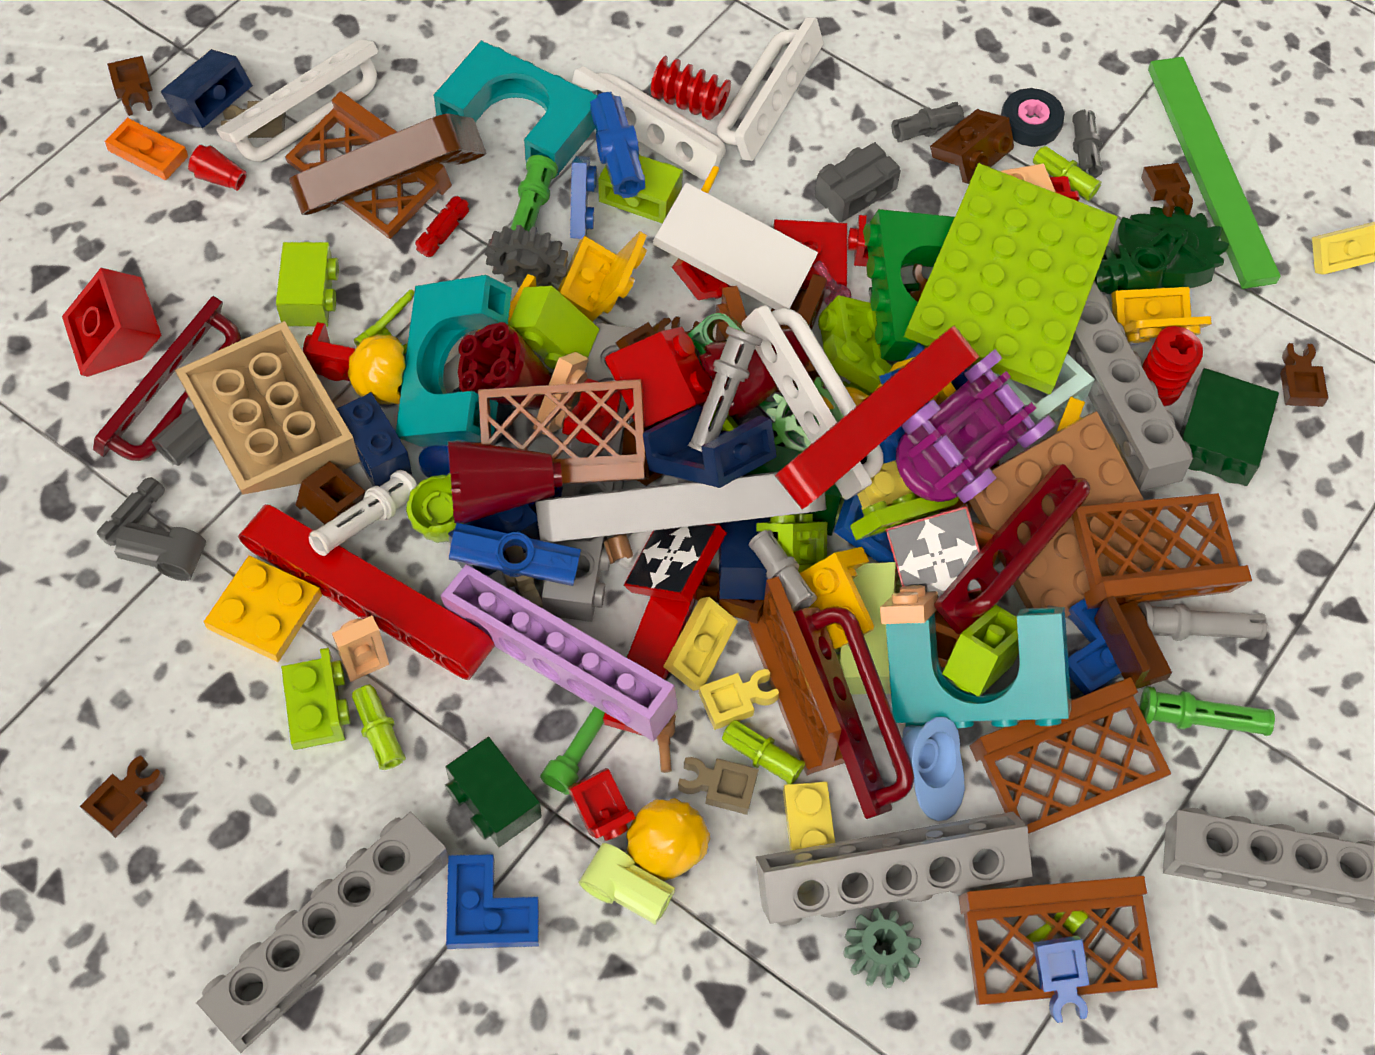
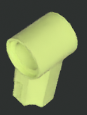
M602 843L579 880V885L595 898L611 904L615 901L656 925L666 911L675 888L635 866V861L624 851L613 845Z

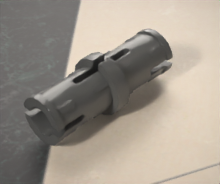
M952 102L934 109L926 107L920 109L917 114L893 120L891 124L892 134L897 139V142H903L922 135L929 137L935 135L938 130L960 123L964 119V112L962 106L958 105V102Z
M1084 109L1077 111L1072 117L1075 131L1073 150L1078 154L1079 168L1085 172L1088 168L1089 175L1097 178L1103 171L1099 153L1102 141L1096 131L1095 113L1088 110V120H1086V110Z

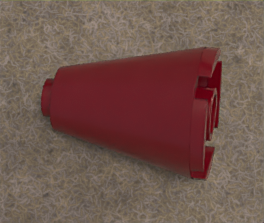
M462 440L448 441L454 523H468L555 495L554 487H562L561 463L552 462V455L549 453Z

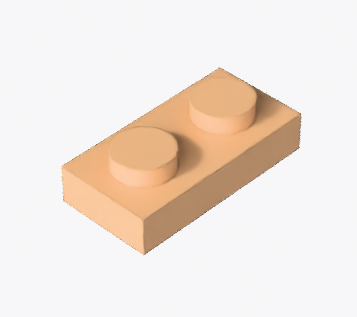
M577 352L560 357L549 385L584 383L587 379L585 369L589 358ZM568 393L553 395L561 401ZM546 395L536 418L541 423L557 406ZM574 397L566 405V407L571 411L573 410V407H571V405L574 400ZM561 410L546 428L552 433L563 429L564 420L568 415ZM534 424L533 429L536 430L538 427Z
M922 585L900 587V593L892 594V597L880 606L881 624L925 623L936 611L934 603L938 599L937 592H925V586Z
M373 616L363 620L354 619L348 621L340 630L332 633L341 662L350 682L389 665L381 634Z

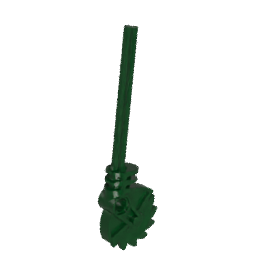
M1175 206L1172 217H1167L1163 213L1162 208L1150 207V214H1134L1130 216V219L1122 217L1118 226L1114 253L1110 246L1107 245L1094 281L1100 292H1105L1106 294H1111L1117 290L1194 288L1211 282L1215 268L1224 264V259L1220 255L1226 252L1229 243L1218 241L1222 228L1220 226L1208 227L1207 218L1203 213H1198L1195 217H1192L1190 214L1186 215L1181 207ZM918 283L904 284L907 292L919 290ZM869 287V303L873 292L872 287Z

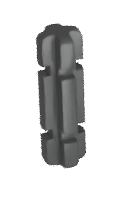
M152 477L145 478L137 487L138 492L131 493L111 515L112 520L106 521L97 530V535L100 539L110 546H115L116 535L120 527L125 526L127 522L137 524L152 507L150 503H153V501L157 502L164 494L165 488L161 483Z

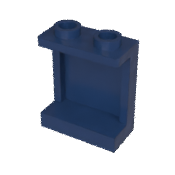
M696 405L643 433L649 471L717 488L725 486L777 457L772 420L762 416H758L729 432L721 430L719 437L701 446L702 452L689 447V442L692 440L702 413L703 406Z

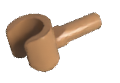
M617 534L603 541L610 564L624 557H627V559L633 557L627 534Z
M675 713L656 738L659 745L662 773L672 771L670 738L675 733Z

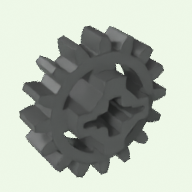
M517 225L516 230L513 231L509 227L503 226L502 232L494 231L492 238L488 241L485 252L487 256L486 265L494 266L492 270L494 275L503 274L504 282L516 281L519 288L527 274L536 277V287L540 284L542 286H551V283L559 285L561 278L565 277L569 262L567 260L568 251L561 250V241L552 242L549 232L540 235L537 233L536 227H532L530 231H525L521 225Z

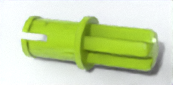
M1047 146L1041 147L1033 158L1035 165L1044 163L1048 174L1051 176H1068L1070 188L1073 191H1078L1079 195L1085 198L1086 201H1090L1101 187L1102 182L1079 168L1075 160L1069 162Z
M368 684L352 692V699L364 726L361 733L363 737L368 738L375 753L379 769L388 770L400 765L406 760V757L394 734L393 726L395 722L392 717H387L376 689Z
M733 720L723 733V742L753 761L752 766L756 768L762 766L786 781L787 784H794L804 769L805 762L775 745V739L772 737L765 739L739 721Z

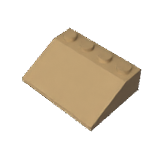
M285 321L175 370L242 495L301 484L304 479L329 461L341 471L360 462L352 434Z

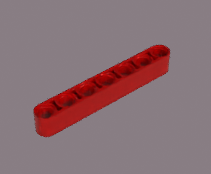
M953 325L774 476L799 507L804 509L834 485L980 356L956 326Z
M263 505L238 535L241 543L258 557L286 573L319 587L323 596L361 619L373 616L381 631L462 679L470 680L495 646L493 640L478 627L343 547L337 546L327 555H319L309 542L310 533L314 530L271 505Z

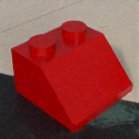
M105 268L98 270L62 315L81 376L89 377L141 360L162 336L142 278Z
M683 326L658 332L604 357L615 381L642 380L645 429L657 426L696 405L704 406L712 387L711 378L703 370L695 354L694 343L685 333ZM633 389L620 390L630 411L634 406Z

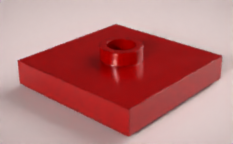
M774 219L773 229L818 252L800 288H808L812 275L816 274L828 278L826 289L846 290L847 223Z

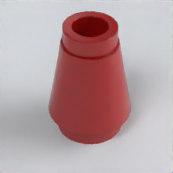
M204 145L197 146L189 159L188 170L194 173L196 179L232 188L236 191L245 182L247 172L212 145L208 147Z

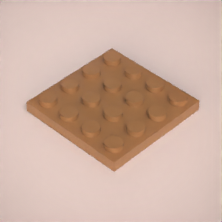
M1095 411L991 469L997 478L970 499L969 502L981 525L999 530L1054 466L1062 464L1067 466L1075 478H1085L1090 484V493L1081 506L1142 501L1144 499L1098 412ZM1045 495L1042 500V510L1049 517L1055 507L1052 498ZM1126 513L1120 522L1136 535L1139 534L1145 524L1132 513ZM1072 516L1013 584L1026 609L1047 608L1048 605L1065 607L1066 618L1071 615L1069 613L1070 607L1085 598L1084 593L1090 590ZM1086 517L1089 530L1102 539L1109 527L1097 517ZM1021 523L1017 531L1018 539L1023 545L1031 536L1030 529L1025 523ZM1150 528L1144 538L1145 542L1160 553L1167 543L1165 538L1152 528ZM1116 532L1113 533L1107 543L1124 557L1132 545ZM1139 549L1131 560L1142 571L1155 563V561ZM999 551L998 557L1000 558L1005 568L1006 558L1003 555V553ZM1103 553L1097 559L1101 577L1113 576L1119 565Z

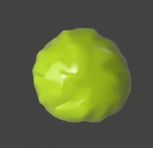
M450 473L421 480L411 490L409 501L406 504V512L411 521L412 528L421 533L427 540L436 543L450 542L448 533L456 527V523H454Z

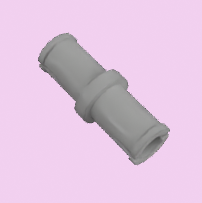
M764 530L755 535L749 542V546L754 550L766 568V577L772 579L779 576L794 612L810 607L816 601L817 596L811 591L798 572L799 564L794 557L787 556L771 530Z

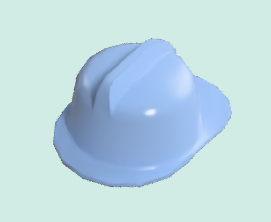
M935 717L924 726L910 725L904 727L902 740L913 767V783L919 806L927 817L935 821L948 820L957 812L962 803L965 786L958 729L954 722H951L948 718Z

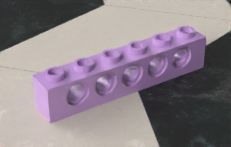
M467 564L441 594L443 604L447 610L484 631L493 640L496 648L653 742L678 709L675 686Z

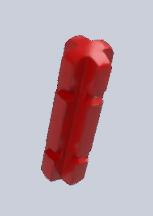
M453 196L445 205L448 209L443 208L426 228L427 232H423L416 240V250L426 257H432L440 248L438 244L442 245L459 225L458 221L463 220L468 214L469 203L459 196Z

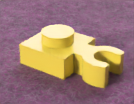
M768 669L756 671L751 676L750 681L745 683L742 682L739 673L699 687L698 694L714 730L729 725L733 720L741 721L754 716L755 709L752 705L754 703L766 706L778 700V689L764 692L758 688L759 684L769 681L770 672Z

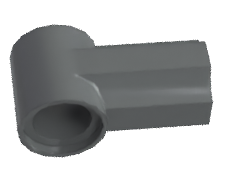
M188 397L183 404L182 414L159 433L152 442L168 462L179 466L211 436Z
M127 522L125 526L120 527L116 535L114 552L119 559L155 567L163 575L175 580L189 581L204 550L206 540L200 534L183 527H173L168 532Z

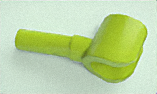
M1074 911L1067 918L1063 926L1073 934L1088 918V915L1083 911ZM1057 913L1052 919L1057 922L1064 913ZM1044 924L1025 937L1031 942H1039L1045 938L1051 927L1048 924Z

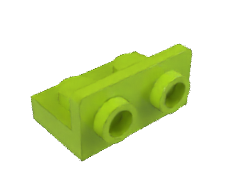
M838 295L819 315L818 326L821 330L823 344L834 334L844 341L851 340L855 342L869 356L875 359L881 358L880 345H877L875 342L876 313L872 311L871 303Z
M800 513L770 517V522L756 523V531L771 530L772 532H778V543L788 557H794L797 561L799 573L827 557V522L813 521V514Z
M329 647L320 649L321 659L281 666L289 733L293 750L344 741L343 725L351 724L347 699H339L338 686L345 685L341 660L333 661Z

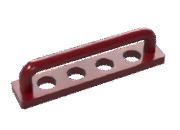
M213 295L98 432L94 438L93 451L104 457L109 450H112L130 461L148 459L157 451L152 440L182 414L183 404L189 397L186 391L183 392L143 443L132 445L121 438V436L211 327H214L225 336V342L219 350L241 341L238 327L221 314L223 305L221 300Z
M1065 464L1054 466L934 603L935 609L956 634H961L999 602L1082 505L1091 489L1089 482L1085 478H1075ZM1045 495L1052 498L1055 507L1049 517L1042 510V500ZM1021 523H1025L1028 526L1031 534L1030 539L1025 545L1020 542L1017 535L1018 527ZM997 551L1003 553L1006 558V567L1000 573L995 570L992 562L993 556ZM974 579L981 586L982 592L977 598L970 600L967 589L970 581Z
M839 606L828 607L820 610L818 607L803 608L793 612L841 727L838 745L864 817L870 819L892 810L891 804L906 797L912 789L914 772L861 626L852 612ZM837 623L844 630L896 772L897 778L892 785L885 787L826 627L831 624Z

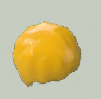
M377 334L364 338L349 357L348 377L359 396L362 397L372 392L378 404L398 405L400 403L401 392L398 391V388L403 383L402 374L406 365L403 356L404 346L397 337Z
M676 798L670 800L655 799L638 811L636 819L632 821L626 835L628 840L626 850L629 856L638 864L639 868L662 881H666L682 875L705 857L710 841V833L703 817L689 803L681 802Z

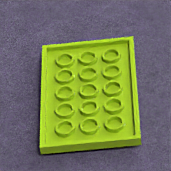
M978 163L904 337L928 346L955 325L980 356L972 363L973 365H976L996 349L1003 359L990 368L994 373L1001 375L1007 371L1011 376V380L1050 395L1057 382L1118 216Z

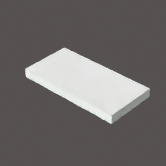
M687 182L652 243L730 286H737L741 292L775 310L782 308L790 309L818 254L815 250Z

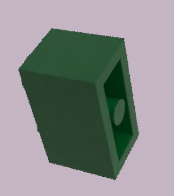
M489 736L445 766L449 782L445 784L448 793L458 806L466 803L474 814L470 821L484 840L491 837L496 845L501 847L542 817L540 802Z

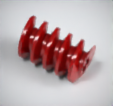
M666 55L660 60L651 81V95L653 98L658 100L664 98V101L669 105L676 103L677 107L681 110L689 108L690 113L693 115L702 113V117L706 120L713 119L723 110L729 96L731 80L726 79L721 87H719V78L716 74H713L709 81L706 82V70L700 69L694 77L692 76V64H687L684 70L680 71V59H675L670 66H667L668 57Z
M1171 326L1161 330L1142 365L1148 379L1155 383L1158 397L1164 407L1172 405L1180 398L1203 357V346L1200 339L1184 327Z

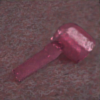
M821 261L813 265L819 276L828 278L826 287L830 290V294L824 300L827 306L838 295L851 298V291L846 286L837 284Z

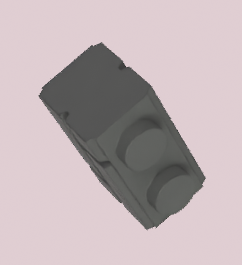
M876 142L863 149L857 147L849 152L845 160L835 166L828 164L819 171L816 180L815 197L826 209H829L831 215L839 223L843 222L896 190L901 172L900 166L890 156L887 157L886 152Z

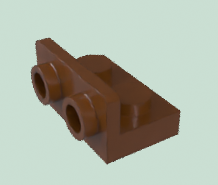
M976 109L930 145L933 158L959 166L962 182L969 184L978 163L992 167L1013 150L1014 141L1009 117Z

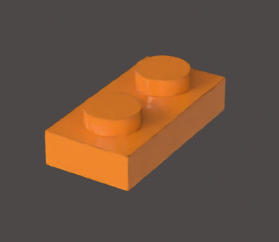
M128 117L104 141L109 152L164 180H167L188 158L185 146Z

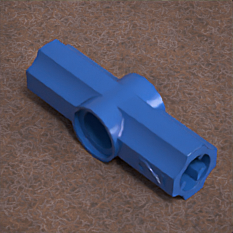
M612 92L600 93L597 98L590 101V111L596 128V143L600 161L602 164H606L614 194H619L623 198L635 197L641 190L645 189V176L639 161V147L635 128L633 125L628 124L621 97L613 95Z
M456 523L451 541L449 560L499 570L511 577L527 576L573 586L581 549L531 539L520 532L507 534ZM511 546H520L526 551L527 557L521 563L512 564L504 558V551Z

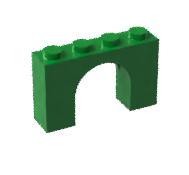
M878 209L870 223H867L863 229L864 246H867L869 258L866 272L867 277L871 279L873 290L870 303L872 311L876 313L877 321L875 342L877 345H880L881 358L884 360L903 361L918 344V342L904 337L918 302L907 292L902 282L901 268L914 266V264L934 267V263L955 218L954 216Z

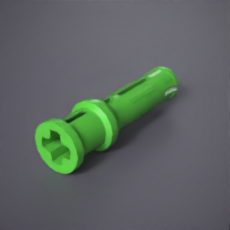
M533 155L526 162L527 174L525 180L521 181L518 186L520 200L510 227L513 231L516 230L517 225H521L525 231H530L532 227H535L540 207L550 198L549 186L551 180L558 173V166L552 159L546 156Z
M1149 686L1144 688L1140 699L1139 708L1147 724H1150L1152 721L1173 723L1178 729L1190 728L1194 724L1263 734L1264 736H1270L1274 729L1275 714L1273 709L1265 710L1196 700L1195 696L1191 695L1190 692L1181 691L1179 695L1156 692L1155 687Z

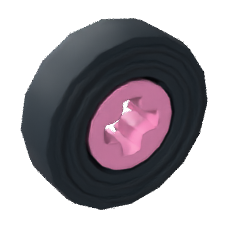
M1019 89L1010 94L1001 110V116L1009 117L1013 141L1025 146L1037 147L1047 145L1056 139L1064 124L1065 111L1061 102L1054 95L1041 89Z

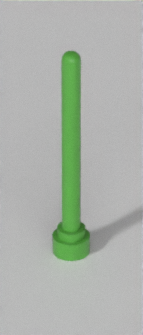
M594 706L564 755H559L555 760L548 762L540 775L541 780L546 785L565 795L570 794L567 787L577 783L579 780L577 775L579 771L578 763L604 724L603 717L605 712Z

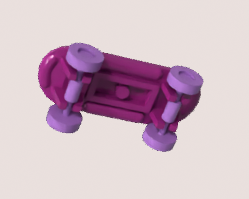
M996 349L964 373L968 381L939 405L934 399L931 400L901 425L905 433L900 438L896 449L898 472L905 485L914 494L925 500L943 502L958 496L963 503H966L997 478L990 468L1016 446L1018 442L1025 449L1056 425L1049 414L1037 423H1034L1028 416L1036 409L1034 404L1031 402L1022 408L1025 404L1008 383L1003 385V383L1011 378L1008 372L1005 371L999 377L993 373L990 368L1003 359Z

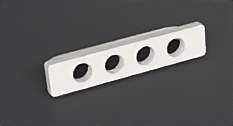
M806 17L799 29L781 31L770 40L720 120L717 127V136L723 143L738 146L742 160H754L822 48L823 39L817 18ZM789 44L736 131H732V127L781 48Z
M359 39L217 128L216 130L221 139L235 143L239 152L250 161L261 162L269 159L309 133L334 108L332 102H328L260 147H254L247 136L358 65L362 71L363 78L358 84L345 91L344 94L355 102L368 95L373 90L377 80V72L370 58L379 52L375 43Z
M584 66L574 71L572 84L588 89L595 95L600 90L603 93L612 92L613 95L621 97L624 111L628 107L636 116L635 124L631 123L628 119L627 121L629 125L634 126L639 142L703 181L706 180L713 166L719 167L720 161L726 154V146L716 135L613 74L594 73ZM654 124L663 130L664 141L659 140L655 136L653 131ZM682 141L691 146L693 158L687 157L682 151Z
M765 304L754 309L742 322V327L745 333L763 339L761 345L756 346L755 349L812 444L837 422L780 328L781 325H787L792 329L843 416L854 409L856 404L804 318L794 310L786 308L771 312ZM771 343H772L773 346L775 347V350H776V352H777V355H776V353L774 352ZM793 380L795 381V383H796V385H797V387H798V390H797L796 387L794 386ZM814 415L817 418L819 425L816 423ZM880 445L867 455V461L864 464L859 462L835 483L845 500L852 498L872 484L871 478L880 472L883 465V452Z

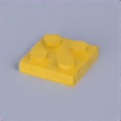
M248 555L203 622L208 630L279 662L321 598L322 593L319 587Z

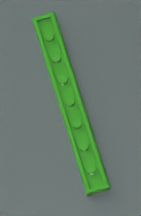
M1184 57L1151 61L1148 71L1214 225L1222 228L1220 239L1229 243L1226 253L1241 288L1246 289L1277 284L1281 275Z

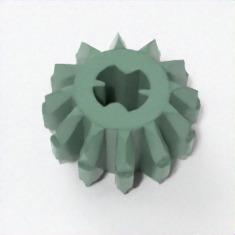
M879 908L873 909L871 920L860 914L855 920L857 929L849 928L845 934V939L851 945L845 947L843 951L844 957L856 959L850 969L853 975L860 974L863 970L868 972L865 981L867 986H872L877 976L881 977L882 984L886 989L892 987L894 976L898 980L905 982L910 977L908 967L916 968L920 962V957L913 951L920 948L921 939L908 936L914 927L912 921L905 922L901 926L896 923L899 918L897 910H893L890 913L888 920L884 919ZM877 941H879V946L883 942L890 946L891 949L888 955H886L885 950H883L882 954L874 950Z

